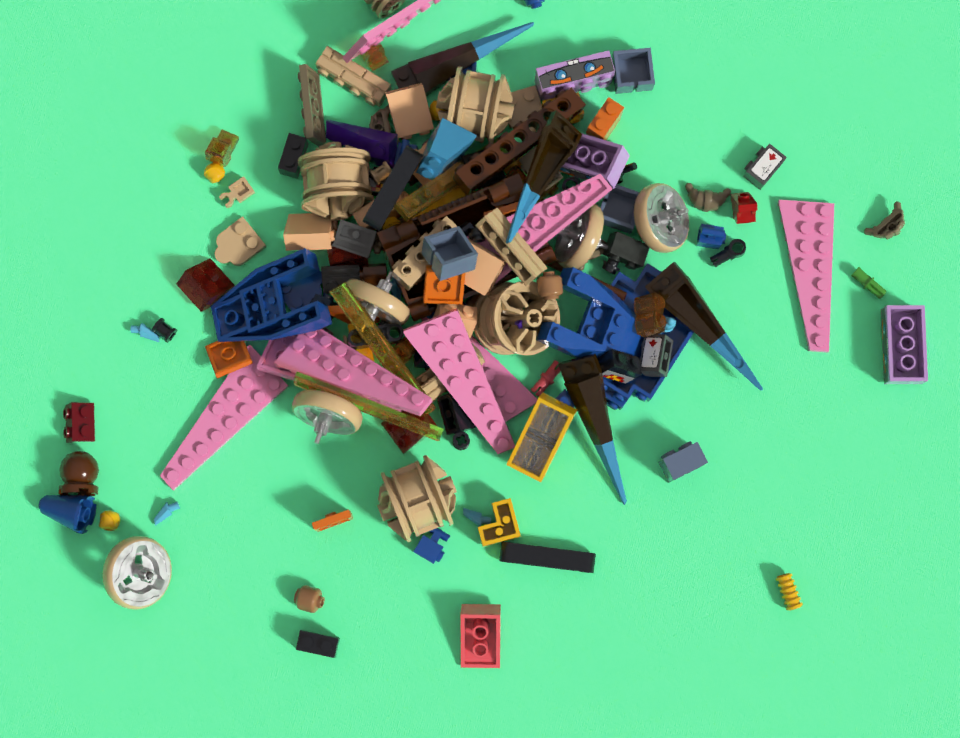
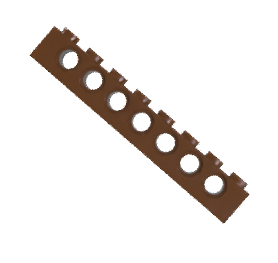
M572 87L567 91L562 90L556 95L555 100L552 102L548 100L542 105L541 110L538 112L535 110L529 114L526 121H519L511 132H504L496 143H489L484 148L485 151L480 154L478 152L475 153L467 164H460L454 170L453 180L465 195H469L538 144L542 128L547 124L543 117L549 118L551 112L557 110L565 119L570 121L583 111L586 104ZM558 106L563 107L565 111L559 110ZM529 127L535 128L537 132H532ZM514 138H520L522 142H517ZM500 148H505L508 153L501 152ZM485 159H491L493 164L487 163ZM475 169L479 174L475 175L470 170Z

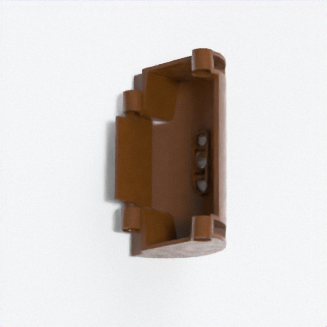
M519 173L496 184L465 195L462 198H458L455 201H451L448 204L439 206L436 209L429 210V212H425L422 215L410 218L403 223L377 232L391 272L394 270L392 266L399 259L403 261L407 257L405 253L412 246L417 247L419 245V238L425 232L430 233L434 229L432 225L439 218L443 220L447 216L457 226H460L465 221L471 222L475 228V225L483 218L484 212L495 209V206L519 202L524 187ZM548 242L535 252L546 266L557 262L555 253ZM512 270L494 286L502 284L518 276ZM395 279L402 298L410 309V315L414 322L435 312L438 304L423 303V282L407 291ZM467 286L463 294V300L479 292Z

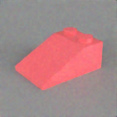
M462 604L460 614L461 668H500L501 604Z

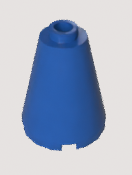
M45 495L39 501V509L43 515L79 534L86 533L88 525L92 526L97 506L93 503L95 498L89 495Z

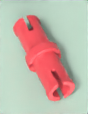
M556 360L553 361L545 373L543 372L540 375L541 378L530 389L534 393L540 387L535 394L538 397L549 385L554 383L553 380L561 372L559 366L555 370V367L559 364Z

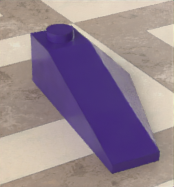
M333 120L326 121L327 139L332 142H340L343 148H345V145H349L369 152L370 162L376 166L383 165L382 162L386 161L391 169L394 168L398 134Z

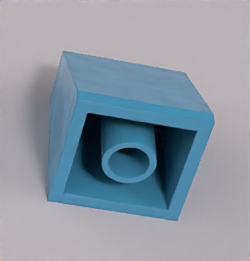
M442 118L427 142L416 173L434 181L461 160V156L465 155L477 135Z

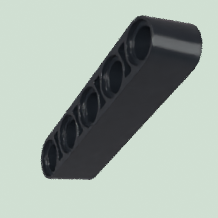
M406 145L362 222L378 231L381 230L421 161L423 154Z
M501 542L499 561L594 573L596 554Z

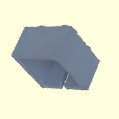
M651 47L613 51L612 62L615 69V94L632 93L633 89H636V92L652 91L655 85Z
M616 184L615 188L604 196L600 207L604 215V225L631 234L635 226L634 204L639 192Z
M460 226L426 236L423 240L422 255L428 264L432 265V270L439 281L475 270L478 253Z
M689 441L678 448V452L675 453L673 449L661 456L662 460L658 463L668 483L708 463L698 442L692 444Z

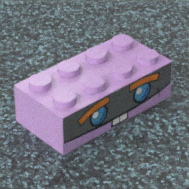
M608 50L536 68L534 81L540 101L556 98L559 92L562 90L567 91L571 87L575 92L581 91V93L589 92L595 87L606 88L613 81L615 69L610 51Z
M581 133L582 136L576 150L559 172L584 180L601 174L614 189L630 157L629 153L623 145Z
M886 305L881 309L884 384H923L928 381L925 305Z

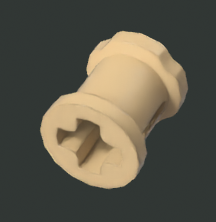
M386 161L382 162L383 165L378 168L369 170L371 177L377 185L387 178L392 171Z

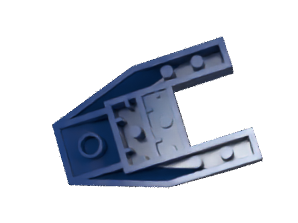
M304 248L256 268L211 306L217 340L219 342L274 340L316 331L331 325L329 308L319 301L287 313L281 290L284 286L320 272L316 254Z
M574 267L563 268L560 275L562 277L563 289L589 302L577 333L554 322H542L536 340L574 358L596 354L597 358H599L607 351L614 349L639 357L640 359L641 343L644 340V335L653 334V331L608 287L589 274Z

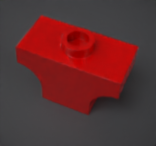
M749 192L730 194L735 222L737 224L756 222L757 202Z

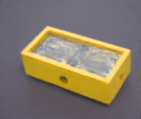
M542 392L506 465L542 482L577 409Z

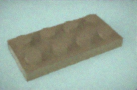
M307 64L299 65L300 72H298V80L301 83L300 98L303 101L301 113L305 120L303 132L306 139L319 147L326 143L320 75Z

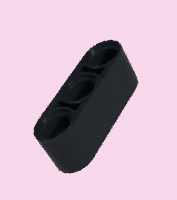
M387 324L366 327L363 333L359 332L360 328L353 329L348 334L347 345L357 350L397 344L404 335L403 328L399 324ZM396 330L399 333V337H391L389 331ZM373 332L378 333L380 339L374 341L371 339L370 334ZM357 335L361 338V342L353 343L351 337Z

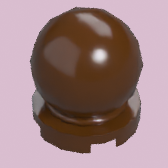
M75 451L67 454L61 461L59 469L60 477L64 484L59 485L58 494L69 495L70 492L78 493V495H98L99 487L93 484L99 473L98 462L95 458L85 451Z

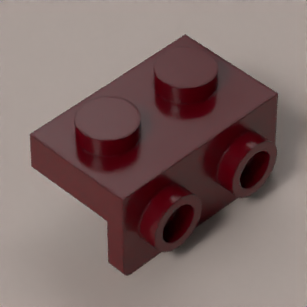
M71 402L67 404L63 410V418L66 419L63 435L66 438V443L94 442V403Z

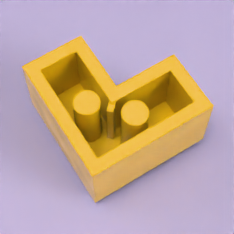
M511 498L492 503L491 506L496 522L478 527L482 547L521 536Z

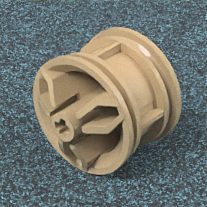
M458 66L455 77L451 78L438 94L436 108L448 110H439L438 116L440 121L444 118L476 134L477 136L474 141L484 143V139L487 138L489 143L494 142L495 136L500 135L508 126V122L512 121L514 110L513 104L501 102L512 103L513 100L505 74H501L500 79L495 81L496 75L494 74L490 75L467 70L466 75H464L462 67Z
M328 142L317 147L316 151L300 156L298 158V166L301 168L304 186L302 193L304 200L301 202L302 209L327 218V215L330 213L331 220L340 221L353 216L354 212L372 202L374 196L371 195L372 189L369 183L368 172L371 160L370 153L349 145H345V148H342L340 142Z
M522 281L516 283L504 282L494 286L489 295L484 296L480 294L474 306L477 307V324L474 331L478 340L489 351L500 355L538 354L549 347L536 340L542 322H554L560 325V310L556 299L543 300V297L538 295L537 282L533 281L527 286ZM522 320L523 328L518 329L515 321Z
M427 455L423 456L424 461L422 465L417 460L414 463L390 471L392 477L386 476L384 472L380 473L384 483L379 490V504L377 505L383 521L389 520L387 521L388 526L407 542H411L410 536L412 532L418 537L423 533L443 527L442 520L448 521L450 526L454 524L451 515L455 510L456 504L454 493L457 491L451 476L437 481L447 476V473Z

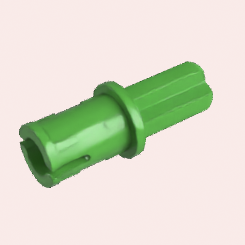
M860 267L851 275L864 286L863 289L867 288L878 299H881L886 294V290L873 280L874 277L871 278Z

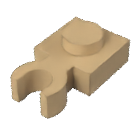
M243 176L228 186L231 192L222 193L219 198L221 201L224 198H229V202L225 206L230 208L236 199L241 203L252 196L255 191Z

